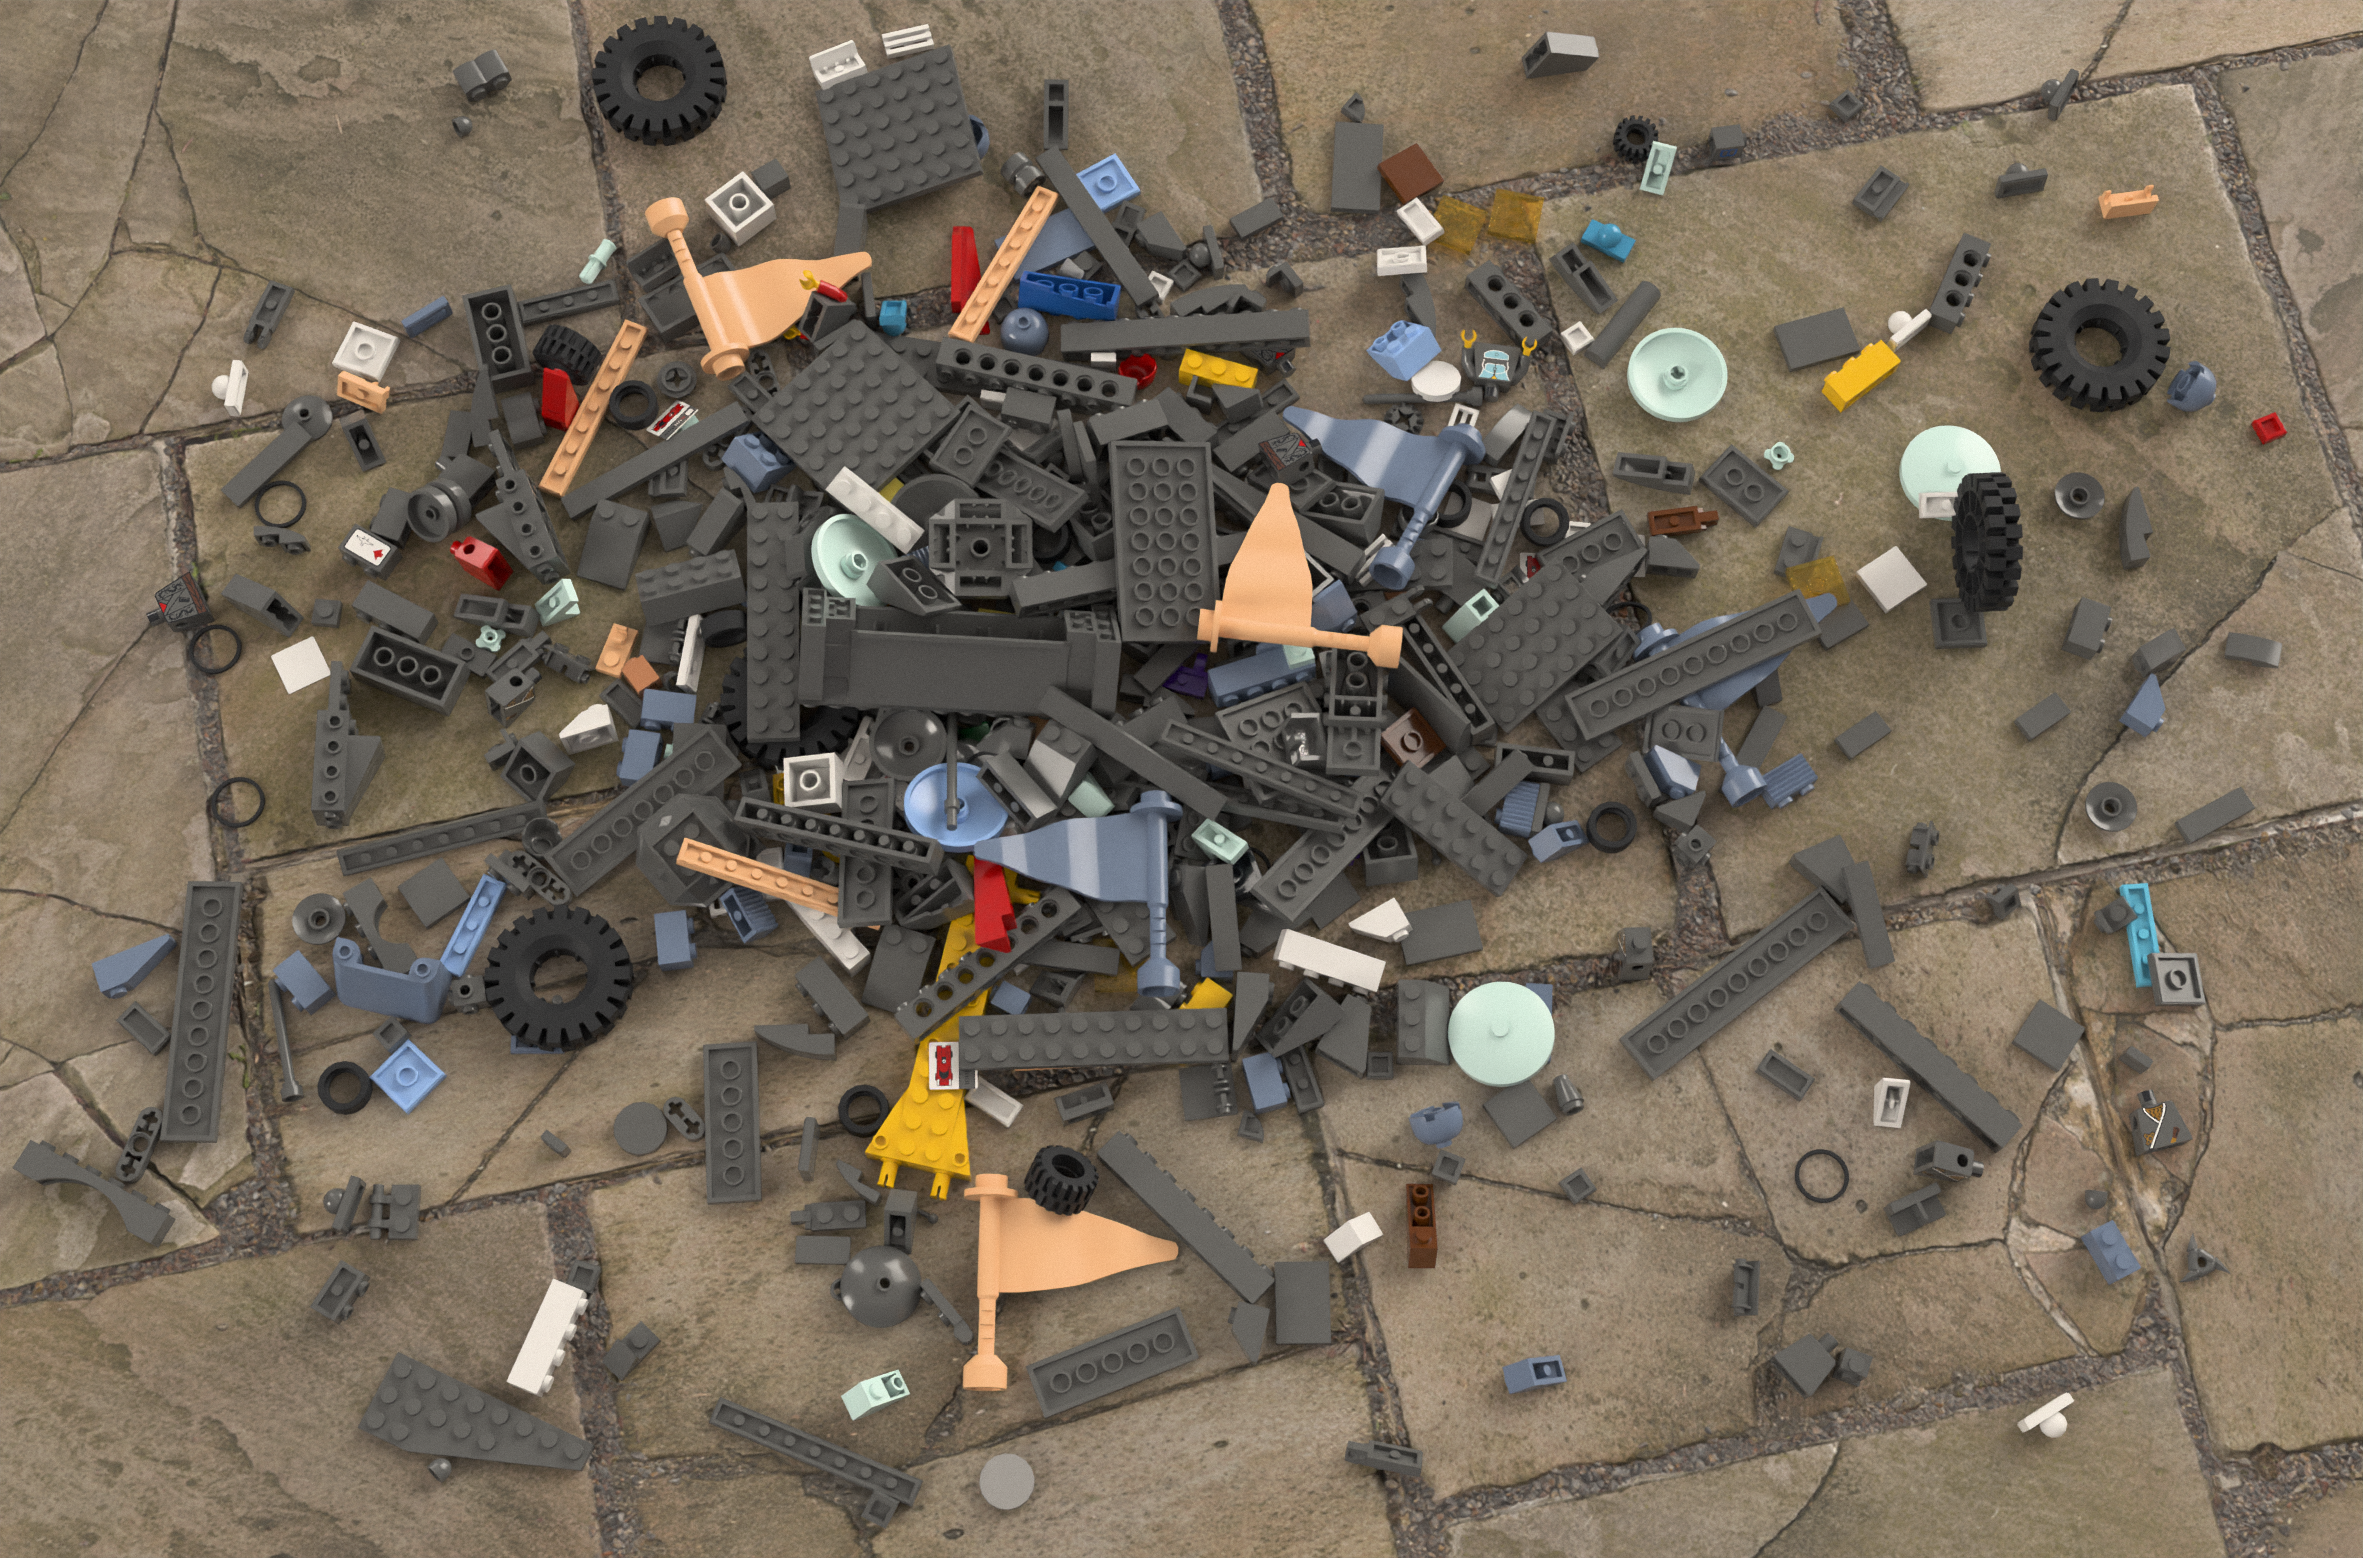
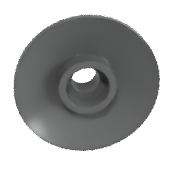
M311 395L301 396L287 405L282 415V424L285 430L296 421L316 441L322 438L331 428L333 414L330 406L323 399ZM309 413L307 417H301L303 414Z
M2074 472L2065 475L2059 480L2055 487L2054 498L2059 509L2067 516L2074 519H2088L2098 514L2102 509L2105 493L2101 484L2094 477L2086 473ZM2073 497H2078L2081 502L2076 501Z
M2103 782L2093 787L2088 793L2085 800V810L2088 818L2095 826L2105 831L2118 832L2129 827L2135 820L2137 802L2133 794L2125 786L2115 782ZM2109 806L2112 809V813H2108L2104 807Z
M324 893L313 894L304 898L295 908L292 917L293 929L297 936L304 942L312 945H322L333 941L340 935L346 923V913L343 905L335 897ZM320 918H325L326 921L323 925H317Z

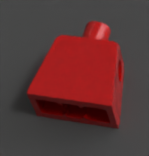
M469 536L463 543L456 540L451 545L450 553L455 555L454 557L462 568L497 591H500L513 573L512 568L497 548Z

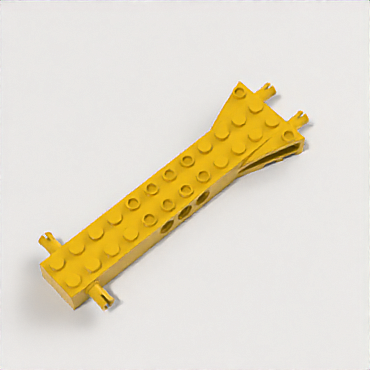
M968 855L966 866L974 879V856ZM1004 867L1012 906L1015 903L1028 905L1034 902L1036 904L1040 900L1041 892L1018 887L1020 874ZM975 912L951 921L936 982L939 980L938 976L947 968L953 969L960 964L959 960L969 951L974 953L981 947L975 943ZM989 957L983 958L980 962V965L983 967H990L994 964V960ZM963 974L959 981L963 984H968L974 977L970 974ZM992 986L920 1042L909 1087L894 1106L865 1151L867 1159L883 1162L877 1182L878 1186L885 1188L886 1183L887 1189H894L899 1166L934 1173L935 1178L929 1197L937 1200L939 1189H941L939 1194L940 1201H946L951 1178L971 1182L964 1101L967 1089H929V1043L959 1042V1016H984ZM944 990L939 993L938 998L949 1000L953 993ZM930 1008L928 1010L927 1016H929L932 1011Z

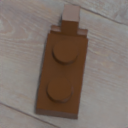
M1697 506L1647 513L1650 536L1653 537L1656 535H1666L1669 537L1706 531L1709 526L1717 525L1719 520L1717 510L1703 512V508H1698Z

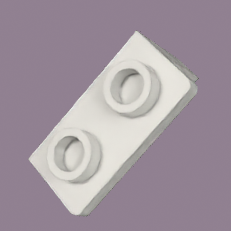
M853 40L809 57L814 76L823 90L829 89L834 84L868 73L866 65L858 55Z

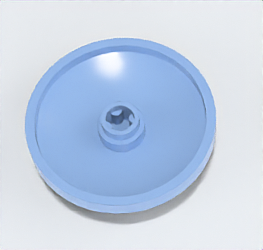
M957 762V799L960 801V812L957 814V829L955 831L947 830V814L944 813V801L947 799V763L929 767L919 773L907 787L904 797V817L911 832L916 835L938 839L943 850L946 852L973 851L977 841L998 838L1006 827L1009 814L976 778L981 768L967 763Z

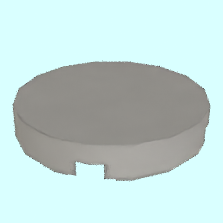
M1004 1453L994 1456L985 1464L980 1474L979 1485L983 1497L990 1505L1000 1510H1011L1021 1507L1029 1500L1034 1491L1035 1479L1032 1468L1026 1460L1015 1454Z

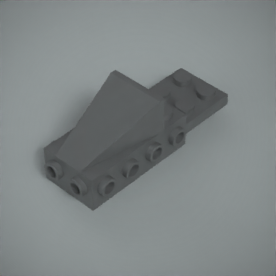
M498 429L488 433L491 440L488 446L493 457H497L499 462L496 467L501 478L495 480L498 487L495 493L500 504L475 514L476 518L491 536L543 585L556 583L561 577L570 574L571 571L539 488L524 468L520 469L510 444Z
M1332 648V653L1327 652L1326 668H1331V672H1326L1325 688H1330V693L1325 692L1324 708H1329V713H1324L1323 728L1328 729L1326 774L1379 776L1381 731H1386L1387 715H1382V711H1387V695H1382V690L1388 689V675H1383V670L1388 671V667L1376 666L1367 655V652Z
M331 661L328 710H317L311 811L317 826H326L329 829H341L342 826H349L353 812L385 759V750L380 736H359L356 720L351 717L350 703H347V695H351L352 682L349 679L348 670L344 669L342 661Z

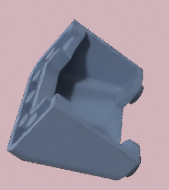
M337 937L332 955L337 996L344 1005L422 1024H432L439 1020L453 976L440 960L419 958L413 962L408 975L364 965V955L361 954L359 946L354 941Z

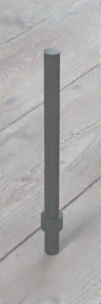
M949 712L947 714V799L944 801V813L947 814V830L955 831L957 829V814L960 812V801L957 799V712Z

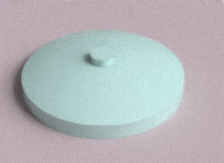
M1667 328L1648 335L1636 346L1628 364L1627 380L1634 399L1645 411L1662 420L1688 422L1705 416L1719 403L1727 385V366L1720 350L1705 336L1689 329Z
M1937 426L1917 435L1907 446L1899 467L1902 488L1908 499L1918 509L1919 493L1957 492L1959 483H1962V478L1969 473L2001 472L1998 458L1991 446L1976 433L1957 426ZM1951 517V518H1936V519H1940V520L1952 521V517Z
M840 514L828 519L816 530L811 547L814 568L824 587L833 597L856 598V607L858 605L878 607L888 605L878 599L866 584L879 561L898 558L891 542L859 516Z
M1492 982L1473 989L1459 1001L1449 1021L1448 1040L1456 1063L1469 1077L1489 1086L1508 1087L1531 1079L1545 1066L1554 1046L1555 1032L1553 1019L1545 1003L1530 989L1511 982Z

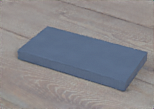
M1069 208L1049 216L1014 274L1013 280L1015 284L1020 282L1024 271L1042 273L1064 263L1067 258L1072 260L1078 257L1084 250L1090 252L1097 249ZM1007 235L994 240L997 250H999Z

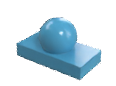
M1592 219L1580 242L1624 263L1636 240L1622 234L1620 228L1615 224L1609 223L1604 225Z
M907 301L882 302L879 320L883 331L887 335L899 336L906 329Z

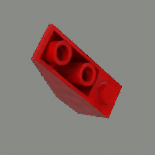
M544 368L542 417L546 426L567 432L580 404L569 375L557 368L554 370Z

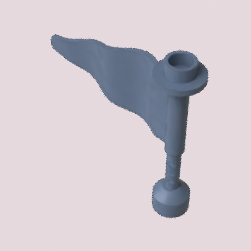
M1289 406L1285 408L1283 420L1299 430L1309 441L1317 438L1321 443L1323 449L1321 453L1346 468L1364 486L1384 489V499L1401 502L1414 508V515L1397 545L1379 549L1369 566L1371 576L1380 585L1393 590L1403 589L1415 570V564L1409 553L1427 521L1431 520L1459 469L1462 465H1477L1485 456L1486 450L1481 441L1482 436L1480 432L1469 424L1459 423L1456 426L1443 428L1438 437L1421 436L1405 432L1379 420H1340L1298 407Z
M1830 593L1805 599L1817 623H1820L1837 607V600ZM1746 612L1702 621L1680 635L1676 629L1664 631L1660 623L1652 624L1636 635L1641 643L1633 652L1632 657L1637 663ZM1792 650L1678 702L1681 706L1723 711L1770 676L1783 663ZM1721 736L1718 761L1726 772L1721 790L1731 806L1736 808L1761 795L1768 788V784L1758 768L1738 763Z
M1160 790L1144 792L1141 794V803L1133 805L1130 808V813L1067 819L1028 833L976 842L973 847V854L976 859L1004 866L1025 877L1060 886L1099 901L1147 903V907L1150 910V959L1137 970V993L1146 997H1170L1180 993V970L1170 960L1166 959V909L1168 907L1167 823L1177 821L1183 816L1182 806L1172 802L1171 794Z

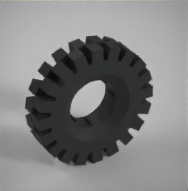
M654 16V24L648 25L647 19L644 17L634 20L636 26L634 30H631L627 24L617 29L618 39L612 36L606 39L603 43L605 52L598 51L594 60L596 68L592 70L596 98L605 120H609L610 126L618 133L623 130L625 138L636 142L639 136L642 137L643 144L649 146H656L657 139H662L664 146L676 145L675 136L679 135L686 142L695 138L693 129L698 128L703 133L710 127L709 117L717 119L722 111L720 102H725L727 95V79L723 59L713 39L709 35L705 37L703 29L694 23L688 28L686 20L674 17L672 24H668L666 16ZM666 65L682 72L685 84L674 97L663 101H654L639 94L636 84L646 70Z
M2098 278L2086 279L2082 286L2079 281L2068 284L2064 291L2060 289L2050 298L2032 327L2030 334L2033 336L2029 341V353H2035L2031 359L2034 371H2043L2038 379L2045 388L2052 384L2056 387L2052 395L2061 401L2067 395L2072 397L2070 403L2072 407L2082 410L2087 403L2090 404V412L2102 413L2107 406H2109L2111 412L2122 410L2127 403L2129 406H2132L2140 401L2144 394L2147 395L2167 366L2165 363L2169 359L2171 347L2166 346L2170 341L2169 329H2161L2165 319L2160 310L2154 313L2150 312L2154 303L2146 295L2139 301L2134 298L2138 290L2128 284L2123 291L2118 290L2119 281L2106 279L2103 286H2100ZM2085 328H2100L2109 332L2120 344L2121 361L2117 360L2113 366L2108 367L2095 366L2088 363L2076 350L2075 333L2080 334Z
M2003 472L1969 473L1965 475L1957 489L1958 497H1955L1953 508L1956 515L1952 516L1951 528L1955 531V536H1951V549H1955V555L1952 557L1953 569H1957L1955 582L1957 588H1960V599L1964 602V607L1970 610V612L2006 611L2008 607L2012 606L2014 602L2013 596L2017 595L2019 588L2017 580L2021 578L2022 567L2018 560L2023 559V546L2019 545V539L2023 537L2022 524H2017L2021 513L2019 504H2015L2017 494L2015 488H2011L2012 481Z
M747 647L743 649L745 656L742 659L736 656L730 664L731 673L730 675L725 674L722 683L724 691L721 694L723 718L735 745L738 744L741 753L750 760L753 757L756 758L758 765L767 769L775 765L778 770L784 771V758L837 752L840 755L849 746V737L855 738L859 729L858 721L859 719L862 720V710L848 706L835 709L829 705H819L816 713L810 716L808 721L801 724V741L748 743Z
M554 905V911L547 912L545 907L532 910L533 917L526 919L522 915L512 922L515 926L513 930L508 931L504 929L497 938L499 946L497 948L492 947L487 960L490 966L485 968L484 981L488 987L485 989L488 1001L503 1027L512 1036H517L520 1042L530 1047L535 1044L538 1045L540 1050L554 1052V1047H560L563 1052L576 1050V1044L582 1042L587 1047L597 1042L596 1035L602 1032L606 1036L615 1028L613 1021L616 1017L622 1019L628 1009L626 1000L632 998L634 988L631 979L634 978V972L629 953L615 928H611L608 921L598 914L595 917L592 916L587 909L576 906L575 911H572L568 905ZM561 955L572 956L577 962L581 960L587 966L588 972H585L587 983L583 991H579V995L575 999L567 1003L550 1004L546 1002L545 998L539 999L535 995L533 987H536V983L533 981L538 968H542V964L545 961L556 956L560 958Z

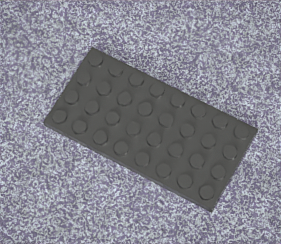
M1111 440L1108 446L1118 620L1122 644H1211V641L1197 640L1200 609L1215 610L1216 600H1220L1210 442ZM1218 637V644L1223 642L1222 637Z

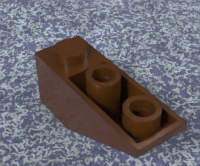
M1406 1184L1408 1268L1435 1269L1438 1246L1433 1184Z

